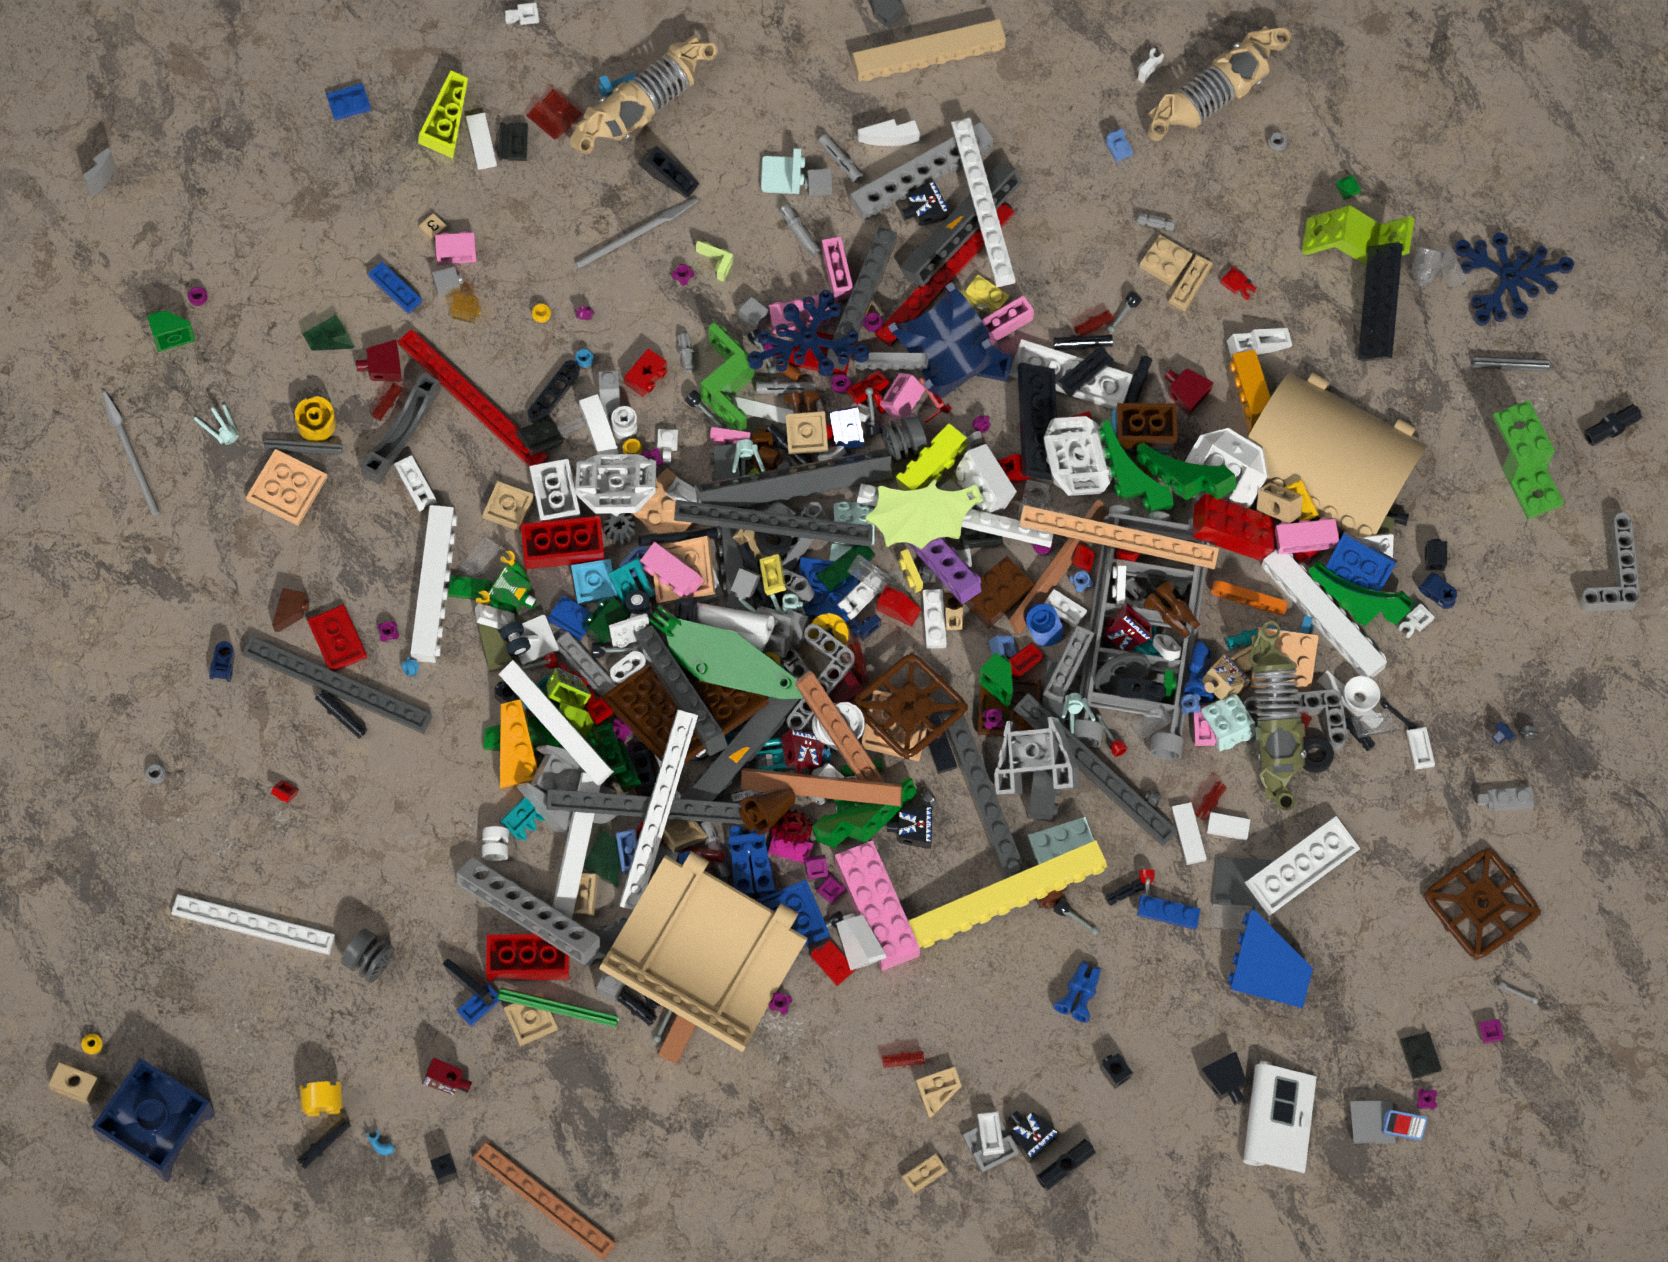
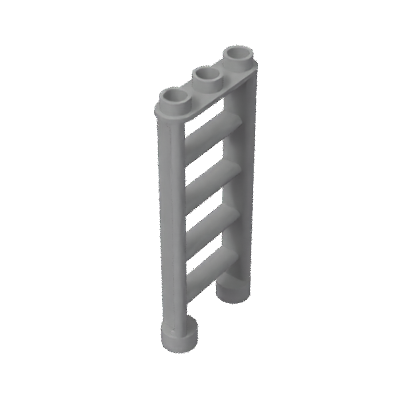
M1113 505L1109 508V513L1105 515L1103 520L1107 524L1175 539L1193 541L1202 545H1210V543L1192 538L1193 518L1188 519L1187 525L1172 522L1171 515L1159 511L1149 513L1148 518L1132 516L1133 510L1129 507ZM1102 544L1089 630L1094 632L1095 635L1085 654L1079 694L1082 696V699H1087L1089 708L1091 706L1171 719L1170 733H1155L1152 735L1150 755L1162 760H1179L1182 757L1184 744L1182 731L1185 714L1181 711V697L1187 695L1184 693V688L1189 676L1188 667L1192 649L1196 642L1197 628L1194 629L1187 621L1183 624L1191 634L1187 638L1183 637L1180 660L1169 661L1163 657L1145 655L1151 664L1150 670L1158 672L1173 670V674L1178 675L1174 705L1093 692L1097 662L1106 663L1117 655L1127 653L1126 651L1099 647L1104 617L1111 618L1123 606L1106 603L1110 574L1113 573V566H1116V561L1119 559H1113L1115 547ZM1125 560L1126 576L1148 579V574L1188 580L1187 585L1191 586L1188 609L1199 621L1206 567L1194 565L1193 571ZM1132 607L1151 625L1172 628L1163 622L1159 611ZM1083 706L1082 710L1076 714L1073 735L1088 748L1099 747L1102 745L1104 727L1098 722L1088 720L1089 715Z

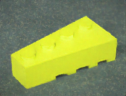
M450 71L419 133L418 144L452 159L454 157L466 95L467 77Z
M949 423L932 440V446L925 447L920 452L918 460H912L907 465L905 473L902 474L900 472L896 476L898 486L903 491L926 488L934 479L938 482L942 477L941 473L945 469L951 468L956 456L963 454L968 448L967 437Z

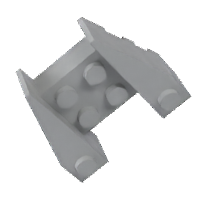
M1048 717L1049 728L1018 731L1017 722H1006L1003 745L998 757L1000 758L994 774L996 795L1023 794L1021 773L1052 770L1054 789L1081 788L1079 767L1059 718Z
M550 745L539 746L536 750L545 755L530 784H518L517 788L534 805L537 813L543 816L547 821L546 824L567 839L573 812L546 810L547 790L576 791L581 773L586 772L566 749Z

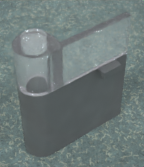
M1217 858L1210 929L1245 930L1246 925L1243 924L1245 912L1249 913L1250 909L1255 910L1272 927L1274 913L1270 916L1266 913L1245 882L1274 861Z

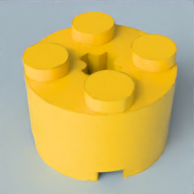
M314 396L313 398L302 400L297 405L295 421L297 430L303 438L308 441L324 442L333 434L336 428V418L332 405L328 400Z
M828 613L822 614L812 621L811 624H816L824 630L831 628L834 638L843 645H847L850 633L848 625L843 618ZM810 630L808 636L810 639H816L819 636V632L817 630ZM827 642L824 645V649L826 651H833L835 644Z
M330 1081L307 1083V1088L303 1085L299 1086L301 1112L307 1114V1117L320 1116L319 1112H328V1115L340 1114V1109L343 1108L341 1082L336 1081V1085H330Z

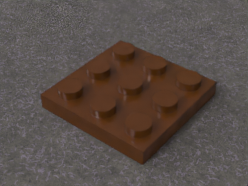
M1012 678L1013 694L1009 708L980 685L977 735L1004 737L1007 721L1017 722L1018 731L1035 730L1014 708L1027 694H1030L1040 704L1041 680L1023 678L1016 680ZM1001 709L1004 726L1001 728H985L986 721L983 717V712L985 710Z

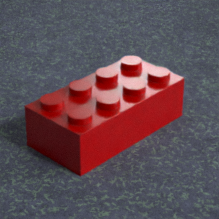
M1207 493L1194 504L1192 538L1261 562L1274 551L1275 517L1221 498L1217 500Z
M600 516L521 524L525 569L576 565L604 560Z
M536 934L486 935L487 981L570 980V956Z

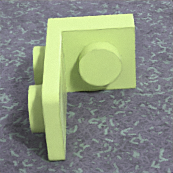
M697 241V253L718 260L715 267L717 279L724 282L733 264V254L727 249L713 247L708 242Z

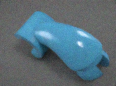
M377 1129V1136L375 1138H371L367 1131V1138L377 1153L387 1156L394 1153L392 1143L382 1144L378 1141L380 1136Z

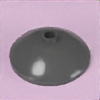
M1127 652L1117 655L1108 660L1098 670L1094 679V687L1098 693L1115 696L1118 677L1145 679L1150 672L1151 664L1148 658L1141 653Z

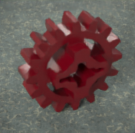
M789 809L769 831H771V836H777L776 840L782 839L785 844L788 841H791L792 845L795 844V841L801 844L803 839L807 841L809 836H811L813 822H810V817H804V812L798 813L797 809L791 812Z

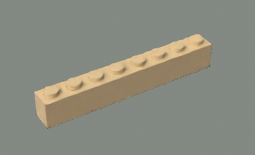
M1000 19L854 52L852 63L858 82L870 81L876 77H888L893 73H905L911 69H922L932 64H944L947 61L961 60L971 55L979 56L984 52H996L1005 48L1006 38Z

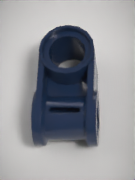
M1431 572L1418 587L1424 596L1433 600L1443 609H1450L1455 604L1457 597L1456 589L1434 572Z
M219 642L215 647L209 678L212 680L219 678L231 682L235 652L229 642ZM222 650H230L228 655H220Z

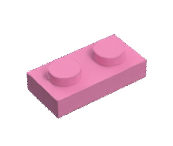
M711 427L710 442H714L716 445L736 444L743 439L750 440V432Z
M1199 705L1201 707L1200 712H1193L1195 746H1215V734L1202 715V708L1208 705Z

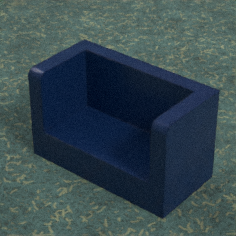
M1005 354L975 376L1008 382L1012 355Z

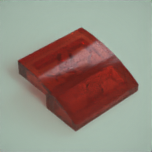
M552 89L541 103L538 101L527 114V117L551 138L556 140L577 121L582 113Z

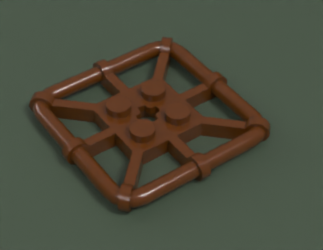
M909 653V655L902 657L883 674L879 673L876 676L877 679L858 693L854 700L851 701V704L856 705L861 710L864 722L873 730V733L877 737L880 736L904 759L917 755L933 740L939 739L943 735L942 733L968 710V704L945 681V678L942 675H938L915 653ZM909 663L908 682L897 690L888 679ZM914 663L933 680L923 691L913 682ZM881 685L892 694L884 702L863 701ZM940 687L957 704L935 703L928 696ZM912 703L914 709L911 710L910 708H908L906 710V704ZM864 709L884 710L890 718L879 725ZM935 711L954 712L937 727L927 719ZM895 723L905 731L904 748L886 732ZM922 723L930 733L910 749L911 731Z
M1487 847L1476 852L1460 865L1452 867L1449 873L1432 884L1423 895L1428 906L1444 924V929L1452 934L1465 952L1473 957V960H1479V958L1489 955L1506 941L1510 942L1514 939L1513 936L1541 915V909L1520 883V878L1511 872L1491 848ZM1484 858L1482 878L1471 884L1463 872ZM1490 859L1508 880L1498 888L1488 878ZM1454 878H1458L1466 888L1458 895L1436 892ZM1510 886H1513L1529 906L1511 904L1501 893ZM1478 899L1487 901L1485 908L1478 905ZM1435 900L1455 902L1463 911V914L1451 921ZM1506 911L1529 914L1510 929L1499 918ZM1466 918L1477 929L1475 948L1469 944L1456 928ZM1494 922L1502 932V935L1481 949L1483 928Z

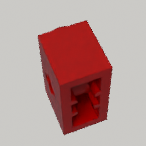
M648 348L626 373L624 384L644 397L646 393L652 392L658 379H663L667 374V361Z

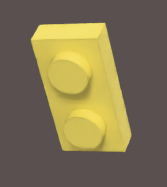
M903 550L900 552V559H898L899 566L907 574L906 581L909 588L913 587L915 593L923 590L921 577L909 550Z
M779 554L760 559L764 590L767 596L786 590Z

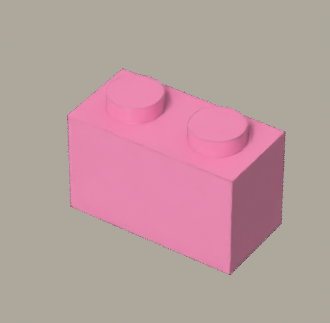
M463 231L459 234L441 233L440 235H435L438 265L477 262L474 232Z
M899 373L880 402V405L893 419H901V417L911 414L925 388L912 374Z

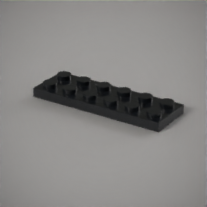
M1395 242L1368 246L1358 360L1360 361L1390 359L1393 356L1403 248L1401 243Z
M1021 362L1017 365L1022 475L1053 481L1049 464L1046 461L1047 454L1044 436L1050 420L1057 418L1055 369Z

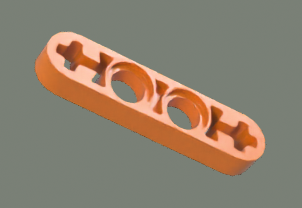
M1214 581L1211 593L1217 597L1277 615H1285L1288 603L1282 599L1222 581Z

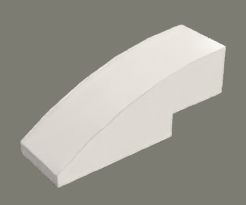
M893 119L858 129L857 134L858 142L878 146L913 144L919 142L920 137L915 120L896 125Z
M1288 328L1255 329L1251 333L1232 334L1227 340V345L1232 358L1233 353L1255 350L1257 355L1283 350L1291 347L1292 342Z
M598 394L579 400V408L597 454H619Z

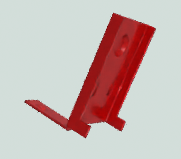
M923 378L919 379L939 410L926 419L925 423L941 412L948 413L952 410L951 406L947 408L941 398L926 389L923 384L925 382Z
M831 940L818 951L817 947L811 953V959L816 962L836 986L856 971V969L850 970L847 958Z

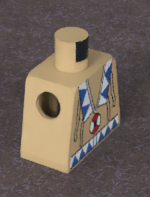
M1224 654L1203 677L1202 682L1205 684V690L1208 693H1214L1219 699L1223 700L1232 694L1240 695L1251 680Z

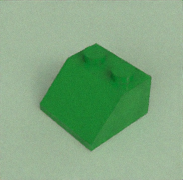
M166 310L155 311L147 316L158 352L196 341L189 321Z
M996 652L980 668L978 683L1009 708L1013 694L1011 664L1008 658L1004 655L1000 656Z

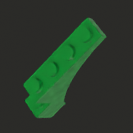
M1110 420L1101 422L1098 434L1100 440H1104V456L1106 459L1109 458L1111 465L1108 466L1111 478L1114 477L1115 479L1114 491L1116 496L1120 497V501L1144 496L1142 504L1144 509L1148 510V514L1155 511L1160 512L1172 509L1174 502L1169 486L1159 484L1140 470L1121 447L1114 434Z
M1144 442L1137 445V459L1139 463L1145 465L1153 475L1158 476L1165 485L1171 487L1177 495H1180L1185 500L1204 490L1218 500L1236 489L1235 474L1223 464L1220 466L1187 463L1165 456L1150 448Z
M1319 560L1308 570L1311 578L1319 582L1324 587L1326 593L1334 596L1339 601V605L1343 609L1348 610L1353 615L1354 620L1364 627L1380 612L1383 613L1384 618L1388 622L1396 625L1415 606V603L1402 590L1400 592H1384L1364 588L1341 578L1325 567Z
M906 776L898 783L902 785L901 806L865 803L839 813L824 814L812 826L817 842L836 848L849 836L866 843L917 794L913 779Z

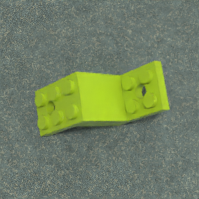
M1350 205L1307 218L1302 253L1310 255L1336 247L1367 266L1368 246L1398 242L1403 244L1402 255H1406L1410 252L1415 219L1411 216H1406L1380 224Z

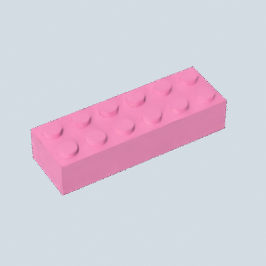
M873 840L836 854L835 865L857 916H864L887 958L878 961L881 971L919 957L920 947Z

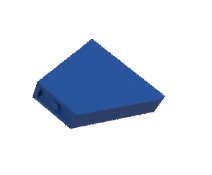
M1250 909L1249 913L1245 912L1243 924L1246 925L1244 933L1240 932L1238 944L1241 947L1239 953L1235 952L1232 964L1236 965L1234 973L1230 972L1227 984L1231 985V990L1303 1008L1313 968L1255 910Z

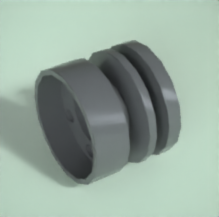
M915 413L901 417V427L896 420H891V426L888 422L883 423L881 426L885 447L894 462L901 461V456L907 459L908 449L915 456L927 447L922 425Z
M364 928L357 933L346 948L341 958V964L352 972L360 967L358 975L361 978L365 977L367 982L373 983L388 967L395 948L390 944L386 946L387 943L384 940L376 944L377 935Z

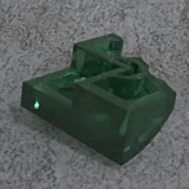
M337 315L302 333L311 351L355 348Z
M602 831L583 865V868L597 874L601 880L615 887L619 884L620 864L617 840Z

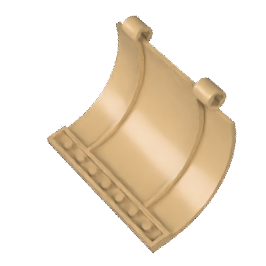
M1289 372L1268 401L1248 436V439L1264 448L1269 477L1263 486L1271 482L1284 488L1302 479L1319 512L1318 517L1336 519L1338 528L1355 537L1377 535L1400 490L1428 446L1412 438L1417 428L1398 419L1395 426L1327 391L1330 381L1312 373L1308 381H1305Z
M693 851L689 854L684 865L665 855L599 969L743 1052L773 999V993L777 992L808 939L791 929L799 913L782 903L774 912L704 871L709 861Z

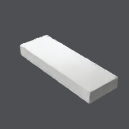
M485 113L466 116L478 170L497 166Z
M1192 803L1172 806L1171 810L1186 865L1206 861L1207 858Z

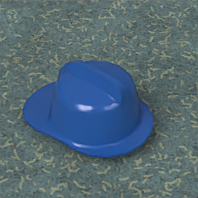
M1033 603V607L1030 608L1026 617L1030 633L1039 645L1052 646L1060 640L1063 633V627L1054 607L1049 604Z

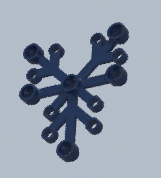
M1496 233L1492 239V246L1498 251L1502 267L1489 260L1486 250L1487 244L1483 240H1478L1475 243L1474 249L1476 252L1471 250V245L1467 240H1459L1454 248L1458 256H1467L1473 260L1462 263L1461 271L1464 274L1471 273L1473 269L1485 267L1500 276L1501 283L1494 294L1475 295L1471 299L1470 304L1473 308L1477 309L1482 304H1486L1484 309L1477 310L1474 316V321L1479 326H1485L1489 323L1490 313L1493 308H1495L1494 319L1497 322H1503L1506 319L1507 313L1503 309L1500 297L1507 287L1513 302L1512 315L1517 319L1524 318L1527 315L1528 306L1521 302L1517 286L1527 291L1526 293L1530 298H1535L1538 295L1539 288L1522 280V278H1529L1543 286L1548 294H1554L1558 288L1557 283L1549 281L1540 275L1554 272L1568 274L1574 267V261L1570 257H1562L1557 264L1537 267L1540 261L1544 260L1548 254L1545 247H1538L1528 267L1525 270L1518 271L1522 264L1528 261L1529 253L1525 250L1519 251L1515 262L1511 266L1505 248L1508 243V237L1504 233ZM1500 241L1502 242V245H1499L1496 242ZM1477 245H1482L1484 248L1480 249ZM1459 248H1463L1465 252L1460 251ZM1542 251L1545 255H1540L1538 252ZM1520 255H1524L1526 258L1522 259ZM1468 265L1470 269H1465L1464 266ZM1562 265H1566L1568 269L1563 268ZM1548 286H1553L1555 289L1551 290ZM1530 289H1534L1536 293H1531ZM1474 300H1478L1480 303L1476 304ZM1516 310L1522 311V314H1518ZM1500 313V314H1502L1504 317H1503V318H1500V317L1497 316V314ZM1483 317L1485 321H1481L1478 318Z
M824 290L819 294V306L817 309L814 298L805 297L803 299L804 309L808 310L813 318L808 329L799 317V308L793 303L787 304L783 309V316L787 321H793L799 332L788 329L786 324H779L776 327V334L779 337H789L795 340L780 339L770 336L768 331H761L759 333V342L776 345L777 347L761 353L753 351L748 355L747 362L750 368L759 369L763 366V360L783 353L781 358L776 360V369L778 371H785L788 368V361L794 348L800 346L799 351L794 353V362L798 365L803 364L806 353L810 349L819 362V374L830 376L834 372V363L824 356L819 346L833 349L838 357V362L842 365L849 363V353L853 354L857 362H866L869 359V349L863 344H859L856 347L849 345L858 342V333L856 331H849L847 337L836 341L818 337L816 331L820 322L841 314V306L834 303V294L829 290Z

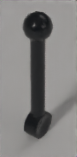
M1382 702V707L1388 709L1408 726V730L1416 728L1415 723L1407 721L1389 706V702Z

